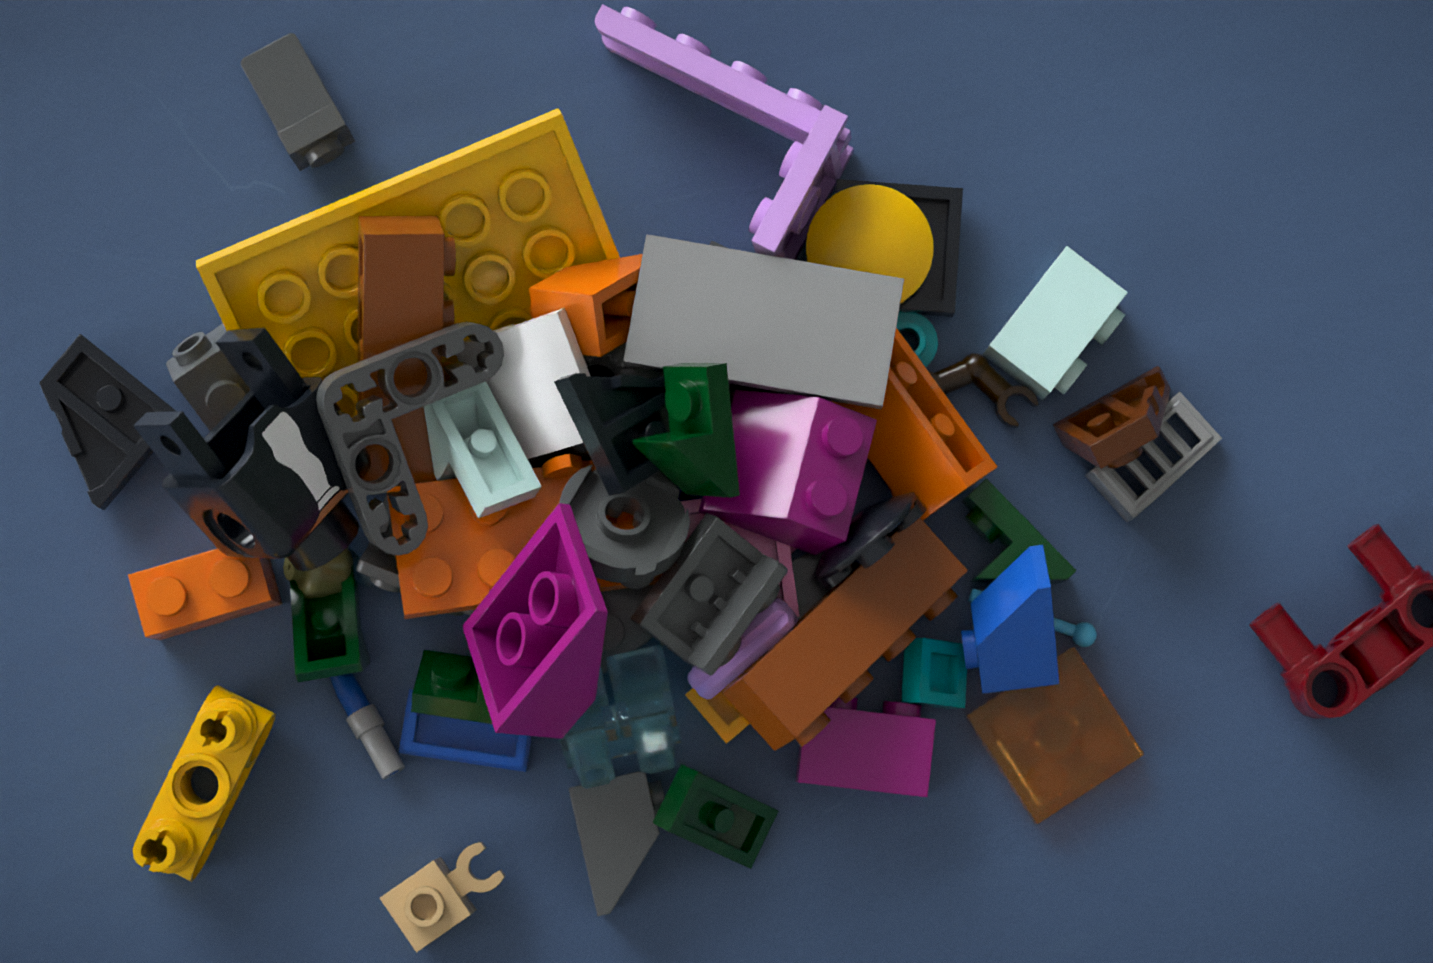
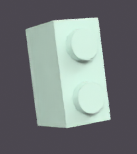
M1066 246L982 355L1021 385L1032 390L1041 400L1054 387L1062 394H1065L1087 366L1078 356L1091 339L1094 338L1103 345L1125 317V314L1116 307L1128 292Z

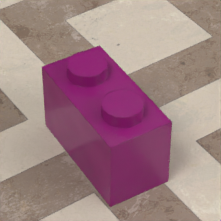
M838 697L824 711L831 719L829 724L804 746L799 745L795 782L928 798L936 719L920 718L922 705L883 701L882 713L857 710L858 698L854 697L845 704Z

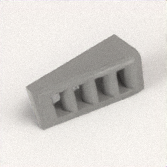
M1180 391L1167 402L1159 433L1181 458L1173 464L1156 444L1150 441L1141 447L1163 472L1161 476L1155 480L1137 459L1124 465L1145 488L1143 492L1137 496L1118 473L1107 466L1102 469L1095 466L1085 475L1126 522L1137 517L1222 439ZM1174 413L1200 440L1192 448L1186 444L1166 421Z

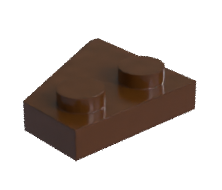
M1156 366L1054 423L1053 427L1065 448L1100 469L1106 466L1110 469L1118 468L1138 458L1143 452L1141 446L1158 437L1171 388L1161 368Z

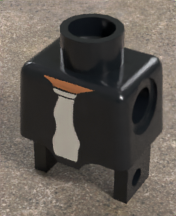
M265 327L228 330L216 344L249 387L250 391L209 434L203 438L183 411L146 412L133 426L170 472L162 482V488L219 551L230 557L282 559L287 557L297 570L308 571L316 569L341 554L357 536L360 527L358 520L343 502V499L349 492L317 410L316 396L318 387L323 380L321 377L302 378ZM337 402L334 403V410H341ZM366 448L359 452L355 461L356 472L361 479L371 467V457Z

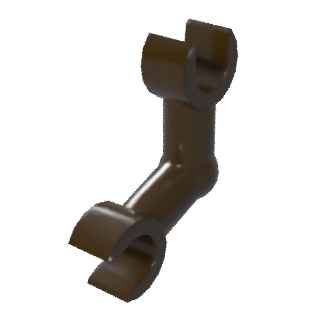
M971 353L961 361L935 373L928 371L945 395L973 383L995 403L998 419L1008 427L1017 428L1019 426L1014 417L1010 416L1006 411L1005 405L1009 396H1021L1032 407L1038 406L1037 397L1032 390L1025 386H1012L989 365L983 355L978 353Z

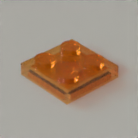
M1074 646L1057 656L1059 684L1002 691L965 715L1034 824H1039L1145 755Z

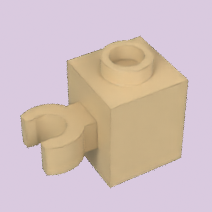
M477 842L466 847L459 855L456 869L453 871L449 870L441 857L437 858L380 897V900L416 953L477 910L466 894L471 891L478 893L491 891L504 880L506 875L502 869L487 879L477 878L472 873V859L487 848L483 842Z

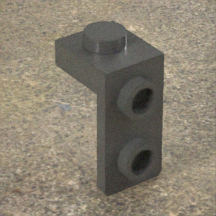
M288 33L241 60V67L278 131L277 134L299 171L309 166L312 168L320 167L333 161L344 152V147L355 142L294 33Z

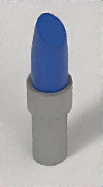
M350 673L330 677L336 696L348 716L346 719L356 739L362 741L383 780L403 770L405 765L383 728L385 723L375 705L370 704L354 675Z

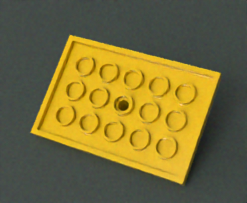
M559 108L198 259L196 260V268L227 331L265 327L302 378L321 377L324 380L333 372L357 363L358 216H438L445 237H454L455 275L444 276V300H453L455 324L469 321L488 326L492 330L513 323L516 325L532 319L529 288L566 267L620 258L564 117ZM467 336V337H465L463 340L465 341V340H468V339H470V338ZM456 355L448 358L442 356V361L459 362ZM346 384L341 387L342 399L337 404L343 412L348 413L353 418L357 415V391L350 389Z

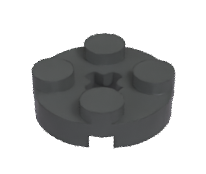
M593 464L580 469L566 483L559 503L571 506L595 577L621 583L623 586L631 589H642L650 585L655 576L666 572L680 557L690 527V517L688 509L685 513L684 506L678 499L680 490L662 471H658L625 493L609 496L597 470L592 471ZM622 512L629 513L634 516L632 520L634 529H619L613 526L606 516L618 518Z

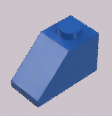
M1043 545L1030 546L970 603L973 629L961 631L966 669L978 668L982 694L1059 684L1052 593Z

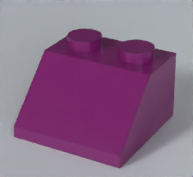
M745 390L731 392L730 402L740 495L730 498L702 496L698 512L705 515L709 513L724 522L813 555H817L845 542L877 420L820 397Z

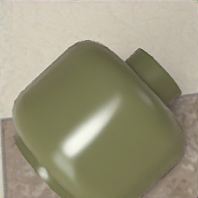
M347 547L341 554L325 565L313 570L300 571L286 557L283 565L284 575L289 582L290 580L296 581L306 599L326 597L342 592L341 582L350 576L353 558Z

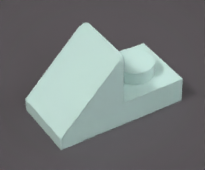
M486 381L424 406L434 475L437 481L457 477L478 519L534 498L542 486Z

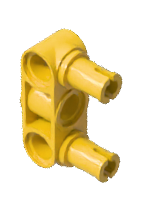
M219 685L212 689L199 710L133 846V858L141 867L150 865L149 871L175 873L191 882L197 877L206 863L268 738L275 721V713ZM198 766L209 768L218 779V791L212 800L201 799L192 789V774Z

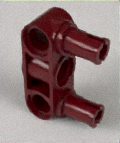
M1375 524L1367 529L1347 547L1383 590L1379 594L1383 601L1348 624L1331 639L1325 648L1321 644L1314 646L1280 602L1272 605L1249 624L1251 629L1284 668L1280 674L1285 680L1284 685L1290 691V698L1295 708L1305 716L1314 719L1335 718L1350 713L1372 694L1385 688L1403 675L1419 660L1423 653L1433 646V622L1427 628L1421 626L1415 621L1411 610L1413 599L1419 593L1426 595L1433 602V576L1428 570L1424 571L1420 565L1413 567L1379 524ZM1321 672L1332 676L1338 688L1336 700L1328 707L1321 706L1312 695L1313 680Z

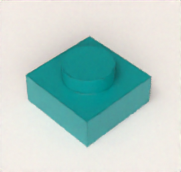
M915 638L904 649L901 703L945 709L965 708L967 669L965 667L962 644L928 638Z

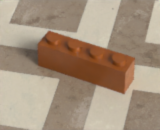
M358 216L357 363L455 324L453 300H444V276L455 275L454 237H445L438 216ZM437 346L431 352L442 366L445 382L450 379V376L443 367L452 364V362L442 361V356L438 355ZM408 358L399 363L393 377L397 390L403 395H412L423 388L427 379V371L422 361L418 358ZM377 371L372 372L370 377L377 386L364 392H357V403L362 399L375 395L382 398L383 406H386L390 401L379 387ZM424 407L391 419L414 483L437 481L433 470ZM373 444L365 447L371 457V467L362 478V480L366 481L377 480L383 476L389 465V457L385 448L381 445Z
M921 518L899 533L893 529L888 536L895 545L886 555L866 569L860 563H857L853 572L816 602L797 621L792 631L749 666L722 692L774 751L794 739L801 746L811 741L831 721L824 711L838 697L845 704L856 697L874 679L867 669L881 655L887 662L894 659L916 638L910 627L923 614L931 621L958 597L951 587L968 570Z

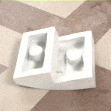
M565 308L516 325L513 323L493 330L502 341L504 357L500 369L486 382L526 458L537 457L583 443L554 381L561 377L575 373H585L586 376H590ZM468 339L464 341L465 350L456 354L459 362L471 364L475 368L478 366L477 355L485 350L484 343Z

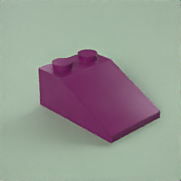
M559 503L462 626L495 733L562 739L596 698L608 611L569 504Z

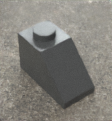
M646 770L568 788L597 916L612 912L660 834L659 826L653 824V820L665 795L661 779L648 782Z

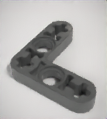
M469 321L453 324L337 370L327 376L318 387L316 396L317 410L362 530L370 543L387 554L398 556L412 552L425 539L428 528L426 512L391 419L483 383L493 377L502 366L504 350L499 336L488 326ZM467 336L472 341L484 343L485 350L477 355V367L473 368L471 364L462 361L447 365L443 368L450 376V379L444 382L442 366L431 352L433 348L438 346V355L448 358L465 350L463 339ZM418 358L426 367V383L417 393L403 395L394 384L395 369L405 359ZM377 371L379 387L390 401L388 405L383 406L382 398L372 395L356 403L358 414L353 418L346 412L334 410V403L342 399V386L347 384L350 389L357 392H364L374 388L377 385L370 377V374ZM368 445H381L388 453V469L377 480H362L356 472L355 461L357 455ZM398 484L400 485L401 490L399 492H388ZM388 492L392 507L403 515H409L410 520L401 525L403 536L396 539L387 532H380V527L389 522L384 503L377 498L372 499L368 503L367 495Z

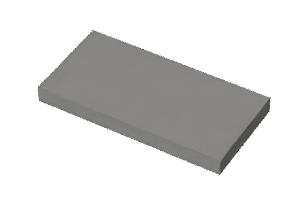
M646 234L623 363L626 366L664 372L663 366L679 363H727L728 382L730 384L793 395L820 397L828 401L881 410L884 403L904 278Z

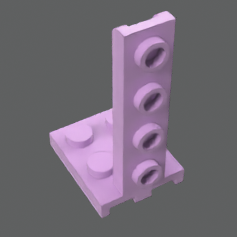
M602 4L595 17V25L598 32L602 35L605 47L609 51L794 141L779 171V176L785 179L774 200L765 197L761 201L751 220L749 232L754 234L751 241L756 253L796 260L806 242L813 217L831 196L837 179H840L854 153V148L848 145L852 138L851 131L845 128L848 116L827 105L823 107L817 99L801 90L790 88L788 93L785 94L765 84L767 81L766 76L748 64L734 61L730 67L711 58V50L700 41L688 35L678 34L675 40L656 31V23L635 9L623 7L621 13Z

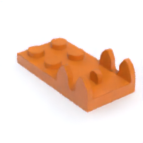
M565 454L546 461L542 467L532 468L542 486L534 498L479 519L457 478L415 484L426 512L428 528L426 537L418 548L408 554L395 555L404 619L476 609L559 504L561 493L569 479L580 469L592 464V471L596 470L593 461H583L581 456ZM395 486L388 492H399L401 488L400 486ZM387 494L392 535L398 539L403 536L401 525L409 521L410 518L409 515H403L392 507ZM622 512L618 518L606 516L612 522V525L619 529H634L632 526L634 516L629 513ZM662 574L655 576L650 585L655 584ZM596 577L601 592L627 588L621 583L610 582Z

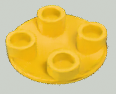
M857 185L836 193L816 212L807 233V262L904 278L900 304H902L919 289L928 275L933 259L932 232L923 212L906 195L881 185Z

